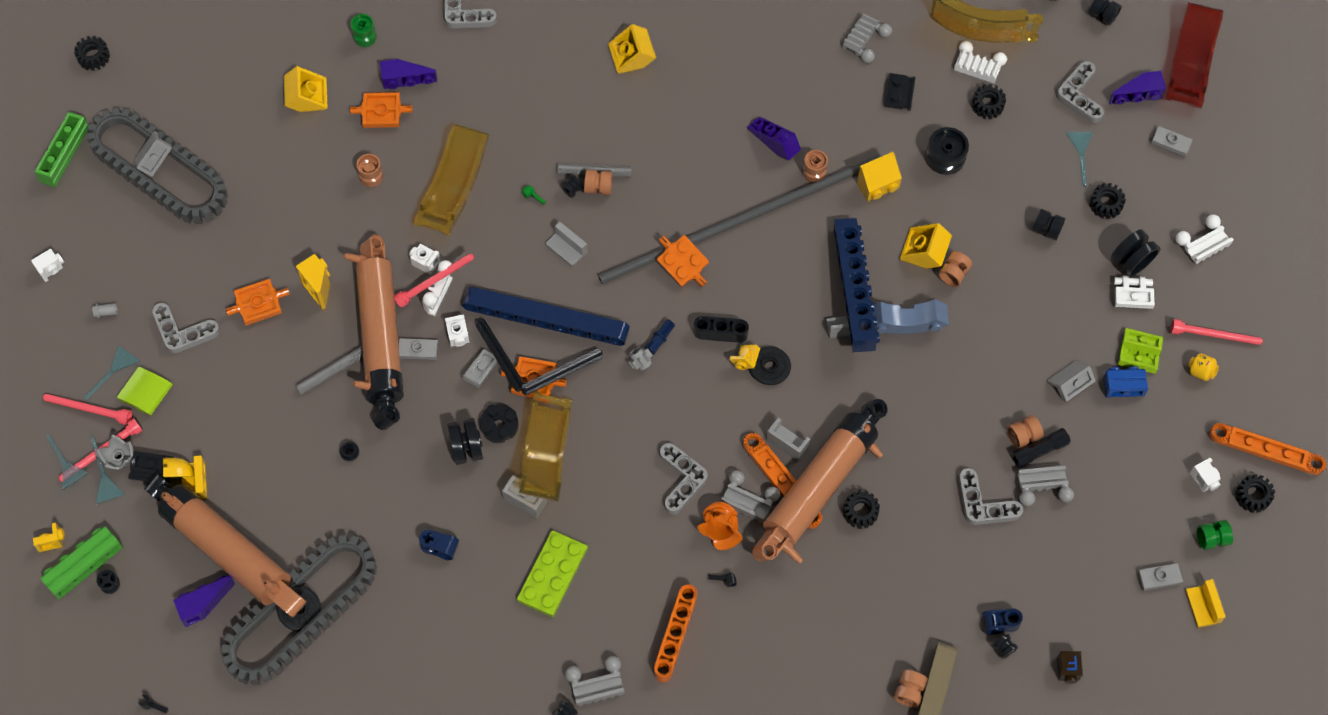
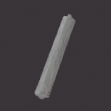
M560 163L558 164V174L563 172V174L572 173L578 175L579 173V175H585L586 169L597 170L598 173H601V171H612L615 177L617 175L618 177L619 175L620 177H626V175L631 177L632 171L631 166H627V168L626 166L625 168L624 166H618V168L616 166L615 168V166L611 165L610 168L609 165L608 168V165L607 167L606 165L604 167L603 165L602 167L601 165L600 167L599 165H595V167L593 165L592 167V165L588 164L587 166L586 164L585 167V164L584 166L583 164H579V166L578 164L577 166L576 164H572V166L570 164L569 166V163L568 165L563 163V166L562 163L561 165Z
M360 346V348L353 350L352 353L350 352V354L343 356L335 361V363L333 362L327 368L325 367L321 372L319 371V373L317 372V374L310 376L302 381V383L300 382V384L296 385L299 393L302 395L303 392L304 394V391L311 390L310 387L313 389L316 383L319 385V383L321 384L320 381L323 383V380H327V377L329 379V376H333V373L335 375V372L342 371L341 368L343 369L344 367L346 369L349 363L352 365V363H356L355 360L362 359L363 348Z

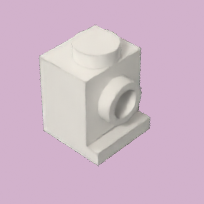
M422 244L418 248L413 247L410 252L411 264L429 275L432 274L441 261L438 251H433Z
M51 249L31 260L45 282L49 281L47 277L58 273L63 268L61 264L64 263L59 253L54 254Z
M464 314L445 318L451 347H460L470 343Z
M1211 458L1197 464L1190 472V475L1203 493L1209 489L1214 491L1221 486L1219 483L1221 479L1220 474L1215 467H1212L1211 462L1213 460Z

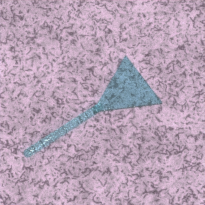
M1066 132L1080 153L1083 186H1087L1084 152L1094 132Z
M118 346L111 370L84 397V400H87L114 372L136 364L140 360Z
M50 435L46 436L63 464V490L89 474L67 463Z
M91 437L90 440L101 473L96 504L125 494L105 475L101 459L97 453L95 439Z

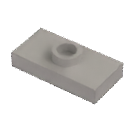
M1158 126L1151 144L1186 157L1193 139Z
M399 339L400 359L437 360L438 340Z
M483 349L463 375V380L480 388L498 364L495 356Z
M1178 563L1138 571L1143 591L1181 585L1183 583Z

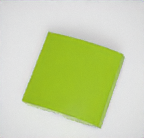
M1125 328L1118 365L1128 368L1139 367V369H1145L1148 373L1156 374L1159 356L1162 351L1163 337Z
M138 367L117 398L121 402L135 407L137 411L151 416L173 384L155 373Z

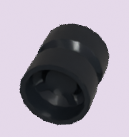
M1094 0L1088 13L1096 18L1101 17V21L1110 26L1120 13L1122 5L1115 1Z
M1041 208L1032 231L1041 235L1046 233L1048 238L1057 240L1066 218L1059 215L1052 216L1051 212Z

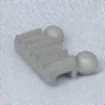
M863 13L861 19L859 18L858 23L855 24L854 29L851 30V33L845 39L842 49L846 50L848 48L854 51L856 56H861L863 62L871 63L875 58V53L871 49L863 50V48L876 30L881 37L886 38L891 35L892 27L887 23L879 24L878 20Z
M1066 466L1019 470L1018 479L1022 491L1019 497L1020 503L1024 506H1031L1035 502L1033 491H1041L1043 489L1047 491L1051 488L1054 490L1061 488L1058 492V497L1062 502L1072 501L1074 491L1068 486L1069 481L1066 479L1065 474Z
M739 470L731 472L729 475L730 483L724 496L721 498V502L731 505L737 513L750 516L752 520L756 519L759 523L764 522L772 507V503L780 498L779 489L776 487L767 488L765 500L737 487L743 484L745 476Z
M610 656L605 661V668L611 674L579 682L581 678L580 669L575 666L567 668L565 678L571 682L577 706L598 702L601 699L606 700L609 697L614 698L617 695L622 696L625 693L619 672L621 661L618 657Z

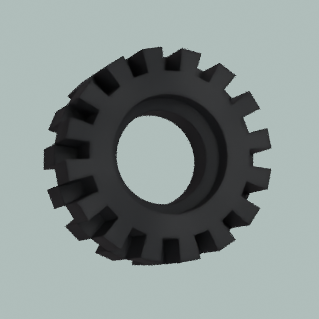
M87 36V40L82 38V43L77 42L78 47L75 46L74 54L80 66L85 68V70L90 68L91 71H95L94 68L96 67L99 70L101 65L105 67V62H109V50L104 40L102 41L100 37L97 39L96 36H93L91 39L90 36ZM91 50L99 51L93 57H86V54Z
M986 84L982 88L981 86L978 87L973 96L972 108H974L973 111L975 113L978 111L977 115L979 117L982 114L983 119H986V116L992 119L993 116L997 118L998 114H1002L1006 103V95L1002 93L1003 90L1001 88L997 90L998 86L995 85L993 88L992 84H989L988 87ZM991 98L996 104L992 106L986 105L982 102V99Z
M1103 183L1102 186L1098 185L1094 189L1090 199V206H1092V212L1096 210V216L1101 214L1100 218L1106 216L1107 219H1110L1111 216L1115 218L1116 215L1121 213L1126 198L1121 188L1117 190V185L1111 187L1112 183H1108V186H1106V183ZM1110 197L1114 200V205H1105L1102 203L1101 198Z
M1253 474L1252 477L1249 475L1241 481L1235 494L1237 495L1236 500H1240V507L1245 505L1244 510L1247 511L1249 508L1251 513H1254L1255 510L1259 513L1267 509L1275 497V489H1272V483L1268 484L1270 481L1268 478L1264 481V476L1260 475L1257 478V474ZM1252 487L1259 489L1262 493V498L1259 500L1251 498L1248 494V489Z
M858 490L857 493L854 491L851 493V496L848 495L843 507L844 519L847 518L846 522L848 524L851 522V526L854 528L857 525L858 529H861L862 526L864 528H868L869 525L872 526L874 521L877 520L880 511L877 497L874 499V494L868 495L866 490L864 493ZM858 503H863L868 506L869 512L864 516L857 515L854 511V506Z

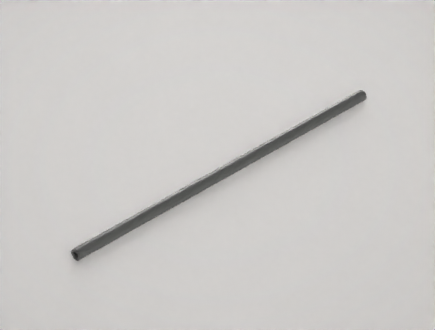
M880 154L690 235L687 238L693 244L856 175L859 173L861 165L882 156ZM660 248L598 275L601 284L654 262L664 253L666 248Z

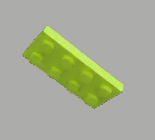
M552 530L517 598V602L554 618L588 550V546Z

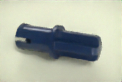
M669 319L666 320L661 328L653 333L654 336L645 346V349L648 348L655 355L663 342L667 341L666 337L673 330L675 324Z

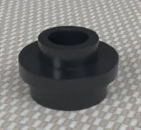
M346 442L340 448V456L345 461H353L359 456V448L353 442ZM352 450V451H353L352 454H350V455L346 454L347 451Z

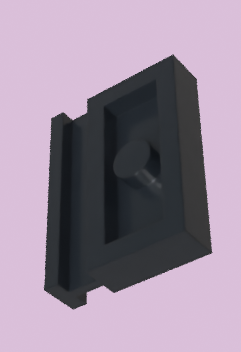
M889 74L885 107L901 110L904 108L911 111L915 84L914 76L911 78L907 77V75Z
M134 451L129 479L150 482L156 474L163 478V458L174 457ZM170 477L163 478V479H165L168 483H170V482H169Z

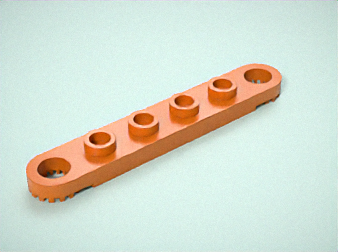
M1216 423L1210 430L1211 439L1218 444L1312 475H1320L1327 465L1326 460L1321 455L1313 454L1234 426L1231 427L1224 423ZM1215 430H1223L1225 437H1218ZM1311 461L1319 462L1321 467L1319 469L1313 468Z
M747 434L743 441L744 449L771 484L779 489L780 495L783 498L796 480L759 434ZM754 439L758 442V446L752 448L748 441ZM821 512L817 515L818 520L811 523L808 528H817L821 524Z

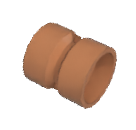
M811 150L805 155L803 177L810 183L826 177L828 157L821 150Z
M365 154L359 157L356 166L361 183L367 187L378 186L383 180V171L379 158L373 154Z
M586 169L584 193L595 194L599 191L600 195H611L612 171H601V173H598L597 170Z
M952 252L946 264L939 271V278L949 286H960L965 275L972 267V261L961 252Z
M1034 415L1022 419L1021 423L1015 422L1007 426L1009 439L1017 449L1026 446L1029 440L1034 442L1044 436L1042 426Z
M903 670L899 680L901 686L897 687L894 700L902 705L918 708L922 699L920 692L925 690L928 679L918 672Z

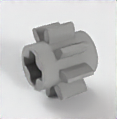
M637 347L629 353L631 360L628 363L633 369L636 368V370L642 371L652 363L650 357L653 355L648 348Z

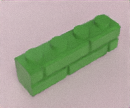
M71 112L67 113L48 150L34 171L39 182L52 187L57 186L88 131V124L83 116Z
M106 526L102 529H96L92 533L91 538L86 542H80L75 547V551L70 555H64L55 567H50L44 571L40 579L58 600L123 549L120 542Z

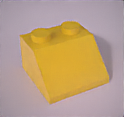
M631 24L608 43L617 73L619 74L645 68L656 59L648 31L643 27Z
M296 66L284 75L285 107L299 112L326 110L328 108L326 77Z
M893 152L860 166L857 185L867 201L879 199L883 194L895 192L900 187L902 178L895 154Z
M939 223L911 227L900 259L927 269L941 267L952 235Z
M313 254L296 265V269L302 285L323 310L326 308L331 285L329 281L330 273L326 269L328 266L322 258L318 259Z

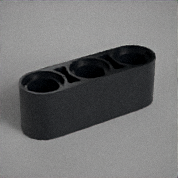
M699 316L694 321L693 332L694 336L701 340L742 343L748 338L749 324L742 319ZM704 326L706 329L701 330L698 327ZM718 328H724L725 330H724V331H718L717 329H718ZM742 329L744 332L739 333L736 330Z

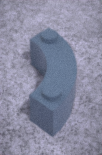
M936 299L921 304H914L913 308L901 309L900 305L878 302L874 304V312H872L873 316L877 318L875 331H878L879 334H914L940 331L943 327L949 325L947 304Z

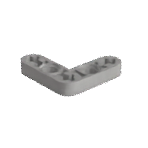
M445 0V22L449 28L492 27L497 22L496 12L492 9L461 10V0ZM450 2L458 3L456 7L448 6ZM468 16H474L476 18L474 21L471 22L466 20Z
M1085 61L1060 86L1057 98L1088 121L1098 123L1104 115L1103 108L1080 92L1095 73V65ZM1089 69L1090 71H1087L1083 76V71ZM1078 79L1081 84L1074 85L1071 80ZM1076 101H1083L1085 106H1077Z
M158 303L153 307L152 312L164 344L170 353H179L215 339L220 333V328L214 320H207L179 331L167 304ZM160 310L164 311L166 319H162ZM167 324L173 325V329L169 332L163 331L164 326ZM212 327L213 332H209L208 328ZM196 333L198 336L195 340L191 341L187 339L188 335ZM170 337H174L177 346L173 347Z
M666 443L660 448V458L684 477L665 500V510L669 514L675 515L681 512L706 484L708 474L705 468L671 443ZM665 450L668 452L672 450V455L674 457H672L671 455L665 456ZM683 460L687 461L689 467L681 469L678 463ZM694 473H696L697 475H699V474L701 473V474H702V479H701V478H698V479L696 480ZM688 486L692 489V492L689 495H684L681 493V488ZM679 496L677 508L675 506L670 508V502L674 503Z
M970 468L961 471L959 486L965 518L968 523L980 525L1016 521L1021 517L1023 506L1017 501L983 504L977 473ZM965 475H968L969 478H971L970 487H967V479H963L965 478ZM973 492L976 494L977 499L970 501L967 499L966 494ZM972 506H975V513L979 514L977 519H974V516L971 515L973 511ZM1011 507H1014L1015 510H1018L1016 515H1014L1013 512L1010 511ZM992 508L997 509L1000 515L992 517L989 514V510Z

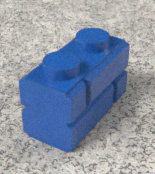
M1112 367L1106 370L1103 376L1106 398L1145 396L1148 391L1146 370L1139 369V367H1130L1127 370Z

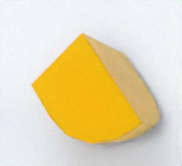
M163 458V478L195 477L193 467L184 459Z

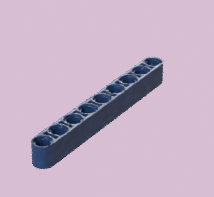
M475 287L467 289L462 304L464 309L471 312L618 346L625 345L630 326L622 321Z

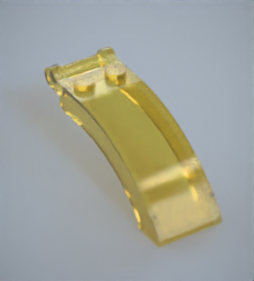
M932 0L929 14L930 18L955 34L991 43H1018L1027 40L1035 43L1039 37L1040 25L1044 21V17L1041 14L1029 15L1026 9L1010 11L987 10L971 6L960 0ZM1029 24H1033L1031 31L1027 32Z
M454 124L448 134L445 150L435 177L420 203V210L414 220L415 226H424L444 232V235H451L453 227L462 213L476 181L489 134ZM424 217H427V218H430V219H434V220H437V221H440V222H443V223H447V224H446V225H443V224H440V223H437V222H433V221L424 219Z
M538 391L533 392L520 464L519 493L558 501L562 484V461L572 399H560L540 394ZM538 401L561 406L563 411L538 406Z

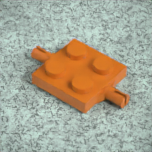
M400 92L363 93L361 107L350 106V114L362 115L363 128L400 127L402 113H413L412 105H401Z
M685 235L672 244L665 236L659 239V242L666 249L656 261L681 288L694 279L703 287L707 281L700 273L710 261Z
M267 279L235 290L236 305L225 309L228 316L239 312L247 326L282 314L279 298L290 294L287 287L276 291L272 286L271 280Z
M519 356L515 369L523 382L527 383L557 368V363ZM502 369L501 376L507 377ZM559 379L529 395H524L521 391L517 392L512 386L511 394L549 401L554 386L566 388L567 380Z

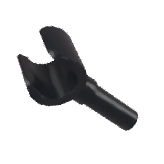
M733 573L721 576L708 575L709 580L725 581L727 587L737 585L736 577Z
M147 694L142 695L147 699L145 704L138 702L146 710L153 708L164 713L168 712V708L156 704Z

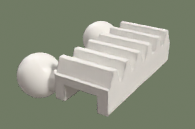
M963 41L959 45L960 54L954 70L995 83L1001 66L1007 62V56L1003 52H998L989 61L986 57L980 58L978 54L973 56L972 43Z
M1209 215L1205 221L1206 226L1214 229V231L1194 242H1190V234L1186 231L1178 232L1175 237L1177 244L1185 247V251L1195 264H1199L1201 260L1204 261L1207 257L1210 258L1225 247L1228 248L1234 240L1225 234V228L1220 225L1221 220L1217 215Z
M448 260L441 261L437 271H444L452 263ZM450 275L433 284L432 287L428 288L429 292L424 294L422 304L427 314L436 315L453 280V277Z

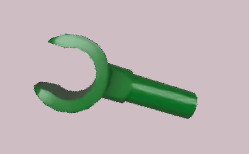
M527 185L522 189V195L526 199L532 196L543 205L546 203L543 198L535 193L531 185Z

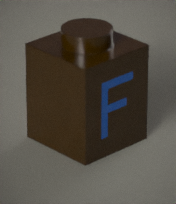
M1060 651L1057 656L1058 679L1068 684L1076 683L1083 676L1081 651Z

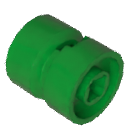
M367 14L355 16L350 23L354 42L360 47L373 45L377 39L373 19Z
M1227 520L1216 521L1213 525L1206 523L1197 526V539L1203 550L1214 549L1217 545L1219 547L1232 545L1233 532Z

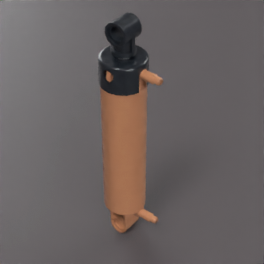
M372 235L360 245V255L345 253L343 258L348 261L357 262L356 272L365 376L364 381H354L353 386L365 389L366 401L376 405L377 413L373 416L374 425L380 430H386L400 419L399 411L394 405L402 400L404 390L400 367L392 263L386 259L383 239L379 235Z
M882 399L867 402L862 406L859 414L851 412L842 419L835 428L834 433L764 521L763 527L766 532L754 546L752 552L755 560L758 562L772 560L783 550L799 564L802 563L803 559L793 546L861 457L868 450L878 458L883 456V453L874 444L878 438V431L875 425L888 412L887 404Z
M156 474L144 490L157 501H160L158 506L159 515L263 605L276 603L294 618L307 601L289 587L290 575L208 506L188 486L177 485L171 488V484Z

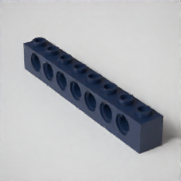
M857 218L835 219L833 232L852 353L876 351V343H879L880 338L879 332H875L877 318L872 314L874 312V301L870 300L872 289L871 285L867 284V281H869V271L865 270L867 259L866 255L862 254V251H864V241L860 240V236H862L861 225H858Z

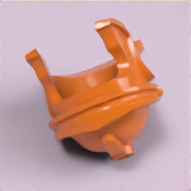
M721 501L708 505L703 512L705 523L703 522L697 526L699 532L705 537L711 538L714 547L718 550L730 549L742 541V535L738 532L737 511L731 505Z

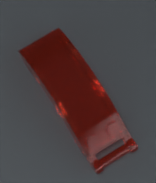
M1188 2L1174 53L1165 100H1176L1202 108L1214 48L1222 23L1223 10Z

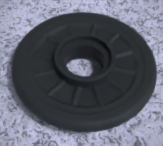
M771 346L760 348L755 368H751L750 372L758 382L765 385H776L783 382L790 374L791 362L783 350ZM773 362L776 367L769 370L765 367V364Z
M298 586L292 587V589L307 601L302 614H296L293 618L277 605L279 620L285 627L294 631H301L321 612V604L317 595L306 587Z

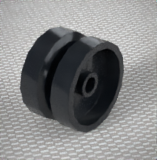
M951 127L940 128L933 132L926 152L927 164L933 171L939 174L950 175L962 169L969 150V142L964 133Z
M1143 229L1135 231L1123 240L1111 256L1118 265L1124 264L1123 270L1129 277L1145 269L1161 250L1154 241L1148 242L1149 236Z
M474 418L464 420L465 432L461 433L458 422L447 424L456 465L466 463L465 451L469 450L473 461L483 459L479 429L477 430Z

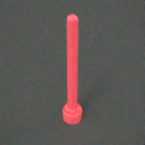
M468 254L448 266L444 271L438 272L409 291L398 292L394 295L395 301L401 308L409 304L412 297L474 259V255Z
M1173 319L1171 322V334L1179 335L1180 333L1187 332L1256 345L1263 343V339L1260 337L1185 325V322L1179 319Z
M50 394L43 395V400L46 402L115 418L119 424L128 425L127 422L132 420L133 413L131 410L122 409L115 411Z
M133 418L127 422L126 429L116 436L124 440L129 435H137L143 430ZM109 441L104 443L99 448L108 447ZM97 449L59 476V480L65 482L99 457Z

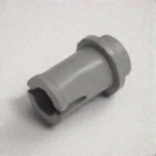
M97 303L96 306H92L93 316L98 319L101 316L118 315L116 303L105 305Z

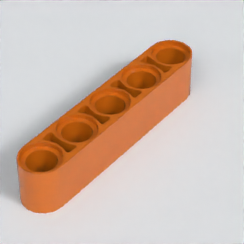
M689 584L682 586L679 590L654 666V676L659 682H668L673 675L697 602V590ZM690 593L693 595V598L685 599L683 595ZM683 611L687 616L680 618L677 616V613ZM673 630H678L681 632V635L675 637L670 633ZM670 648L675 653L673 655H666L664 651ZM665 667L669 672L667 674H660L658 670Z

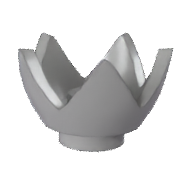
M111 435L108 447L97 449V453L106 468L119 470L125 468L131 462L133 447L130 441L124 442L121 438Z

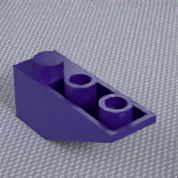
M400 59L380 61L384 89H396L397 87L404 86L412 87L418 84L438 82L435 69Z
M1153 71L1140 74L1113 91L1109 104L1137 103L1144 100L1156 101L1162 99L1166 90L1162 72Z
M760 116L747 126V129L770 150L788 161L801 150L795 133Z
M230 575L221 576L211 584H203L193 592L182 593L177 599L173 600L185 627L205 619L235 585Z

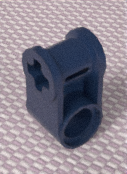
M425 530L419 536L420 548L423 552L445 560H453L459 539L432 530Z
M1014 608L988 610L982 613V617L985 618V634L987 635L1017 631L1023 620L1022 613ZM1014 617L1018 622L1015 624L1010 623L1007 618Z

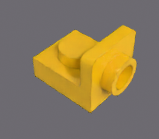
M741 345L738 356H730V361L739 370L755 368L760 347L757 345Z
M56 522L52 523L53 534L44 533L39 535V537L33 538V544L38 552L63 547L62 540L65 539L64 530Z

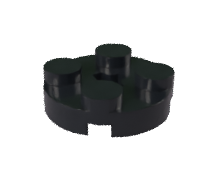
M492 404L482 413L480 428L487 440L493 443H503L505 440L512 439L516 435L519 421L515 410L506 405ZM498 420H502V422L505 424L500 425V427L498 428L496 427L495 422Z

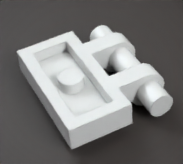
M1129 276L1114 277V284L1121 285V287L1115 288V307L1154 308V289L1146 288V286H1153V279H1146V277L1141 276L1139 278H1129ZM1129 285L1138 286L1139 288L1129 287Z

